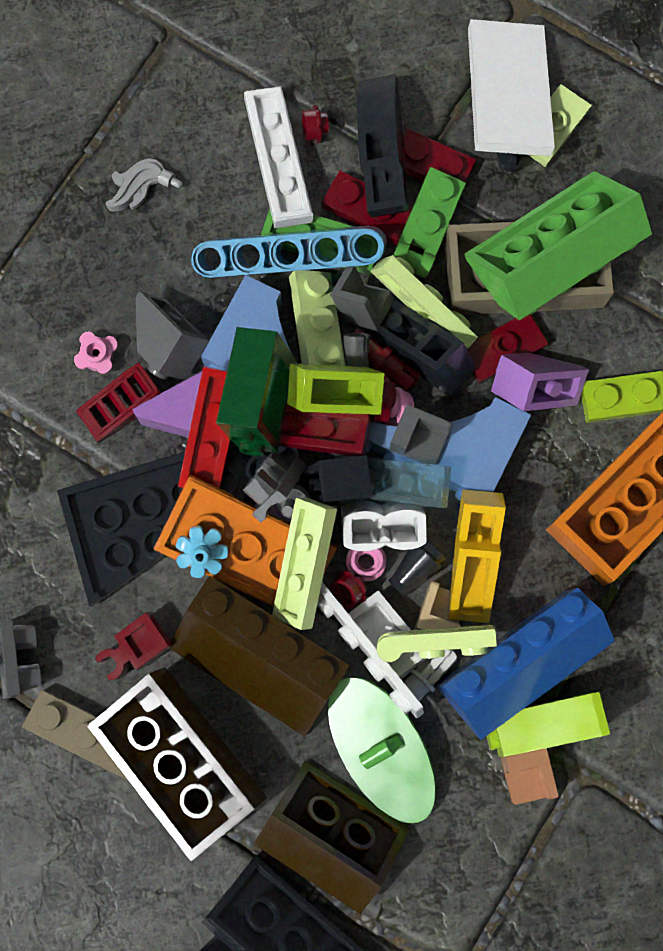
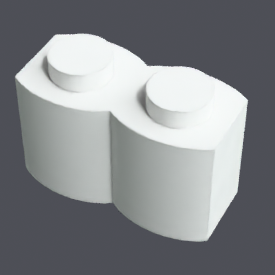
M397 499L386 502L383 505L371 501H358L347 503L341 507L342 538L344 547L348 549L371 551L387 545L394 549L409 550L426 544V514L422 505L416 501Z

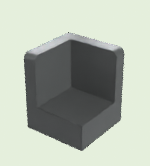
M354 266L345 268L330 294L344 322L378 331L395 300L390 290L364 284L357 268Z
M406 405L391 440L389 450L426 466L434 467L452 423Z

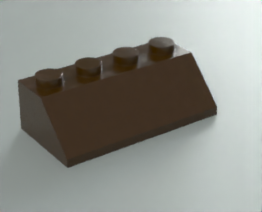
M210 575L186 610L171 641L173 646L170 648V650L304 737L350 666Z
M166 667L146 675L88 725V728L190 861L201 854L267 798Z

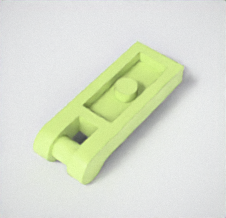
M493 625L386 632L377 640V654L385 662H393L400 657L401 653L419 652L420 658L444 657L445 650L461 649L462 655L487 654V647L497 646L496 632Z

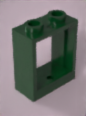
M243 327L236 328L216 424L226 433L228 439L238 446L240 452L252 456H263L264 451L278 453L288 405L290 363L296 364V360L277 331Z

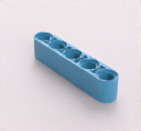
M375 226L217 238L200 243L195 247L191 262L198 274L210 278L373 264L384 255L387 249V239L382 230ZM361 235H371L377 240L378 251L375 255L368 256L359 250L358 240ZM323 238H331L337 243L338 254L336 258L328 259L320 253L319 244ZM291 241L298 247L299 257L295 262H289L283 258L281 254L283 242ZM250 244L258 249L260 259L257 265H251L244 260L243 249L245 245ZM208 248H214L219 252L221 263L218 268H213L207 264L205 252Z

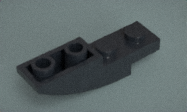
M392 74L359 81L357 95L358 147L360 169L364 175L367 212L372 218L409 211L402 150L404 138L397 76Z

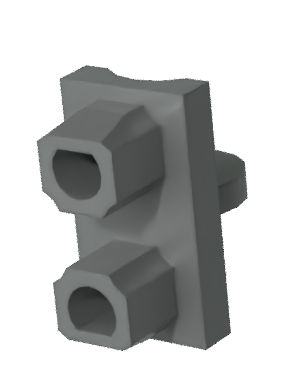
M272 452L255 471L257 474L244 487L243 491L258 504L252 515L260 523L266 519L274 504H276V508L281 515L292 519L295 499L302 497L311 499L306 489L295 485L307 466L299 458L289 465L277 453Z
M12 620L0 621V679L3 699L15 698L21 695L20 692L41 685L39 664L17 666L16 651L35 649L37 647L35 626L13 625Z

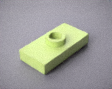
M562 84L550 97L554 151L551 156L529 155L544 167H547L592 106Z

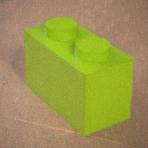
M290 363L287 404L301 412L381 415L384 373L368 367Z

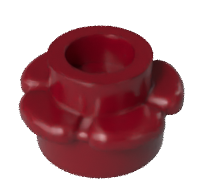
M313 105V109L302 110V129L305 141L316 140V143H320L322 136L329 134L327 113L320 112L317 105Z
M341 571L339 576L330 585V592L345 610L352 609L355 606L358 607L367 600L365 595L367 586L364 579L351 571Z

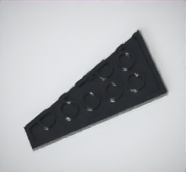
M230 440L220 489L242 500L247 499L249 495L243 491L244 487L257 474L255 471L272 452L264 451L263 456L244 454ZM279 446L277 454L289 465L297 458L300 459L297 448ZM185 452L57 490L90 607L96 605L165 556L154 550V547L183 490L182 487H178Z

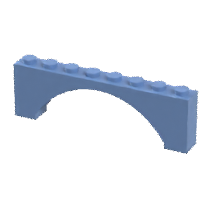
M245 275L201 356L204 366L227 371L237 327L277 331L289 349L278 314V310L282 305L281 292ZM495 397L489 407L473 415L451 422V429L434 467L426 466L389 450L397 426L371 422L366 453H369L371 449L385 456L383 461L389 466L400 471H404L407 467L419 473V479L431 487L440 489L443 485L455 491V497L461 501L462 489L494 491L531 414Z

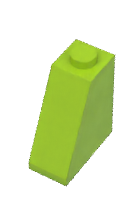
M591 692L527 706L487 735L486 738L490 750L497 749L498 756L506 757L610 735L600 693Z

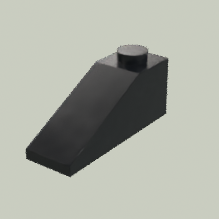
M394 300L378 331L365 328L386 347L390 346L396 350V356L417 371L422 372L421 378L448 396H451L476 369L463 341L397 300Z

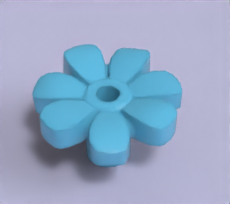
M200 525L191 527L189 531L190 538L182 535L177 540L176 548L184 552L176 558L178 566L180 568L191 566L190 574L195 578H202L205 569L212 575L217 574L222 568V563L218 559H225L228 556V546L217 544L221 539V532L216 528H211L204 535L203 528Z

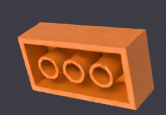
M663 412L546 529L603 586L614 582L663 531Z

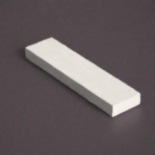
M282 86L245 91V105L274 229L313 223V212Z

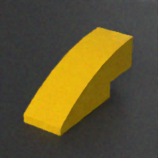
M462 489L452 568L449 620L489 623L501 556L500 539L506 510L503 493Z

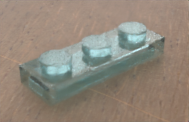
M335 455V459L356 457L347 455ZM367 458L368 466L371 465L375 473V488L372 490L373 496L367 499L447 508L451 476L450 466Z

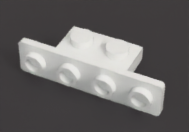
M322 582L317 603L318 608L327 618L332 615L336 617L343 626L338 632L352 650L359 646L368 659L363 663L378 682L385 678L394 691L389 696L401 712L406 714L411 711L416 718H419L424 714L423 706L401 679L427 658H420L419 652L401 653L400 657L393 662H385L377 654V640L383 633L409 631L410 628L379 591L350 613H347Z

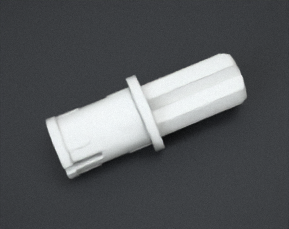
M452 649L445 650L444 657L427 658L410 672L411 675L405 680L404 684L419 702L429 691L433 693L436 690L433 686L457 661V655Z

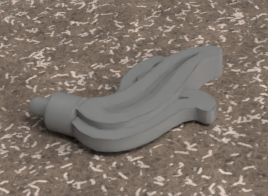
M144 159L133 165L125 173L113 172V181L120 189L113 199L106 202V206L112 212L123 210L128 206L133 210L145 201L151 185L160 183L168 188L172 185L180 188L182 182L175 178L176 175L164 169L162 164L156 159Z

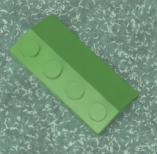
M593 171L464 255L497 304L515 318L521 320L525 316L535 313L539 307L554 297L569 291L573 285L591 273L598 272L605 264L622 253L635 248L639 242L652 235V231L640 193Z

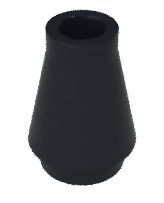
M426 539V544L407 551L394 575L388 581L406 597L412 590L442 570L441 564L447 557Z

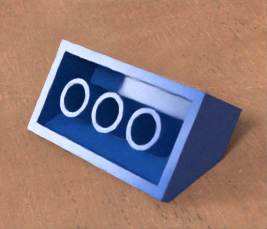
M579 588L565 590L496 640L497 646L487 647V654L474 656L437 683L436 686L477 737L482 740L614 643L615 640L603 611Z

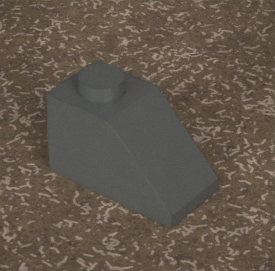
M139 291L136 296L137 352L148 363L147 369L157 377L168 379L170 376L186 380L208 345L209 340L167 299Z

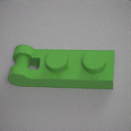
M430 167L393 253L395 258L400 257L407 261L416 270L415 274L423 278L427 277L432 267L436 253L466 184ZM410 244L423 249V254L421 255L409 250Z

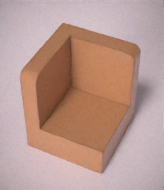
M547 748L506 757L500 756L513 804L517 805L543 798L555 799L559 797Z

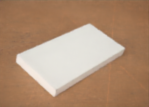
M471 19L468 27L475 151L551 156L555 145L544 25Z

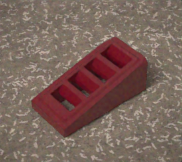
M138 362L79 407L76 412L99 444L137 418L132 409L161 393ZM136 382L139 383L146 393L141 398L137 396L131 387ZM122 391H125L133 403L128 408H126L118 396ZM109 400L114 403L120 412L115 418L105 406V403ZM97 408L108 423L103 428L100 427L91 414Z

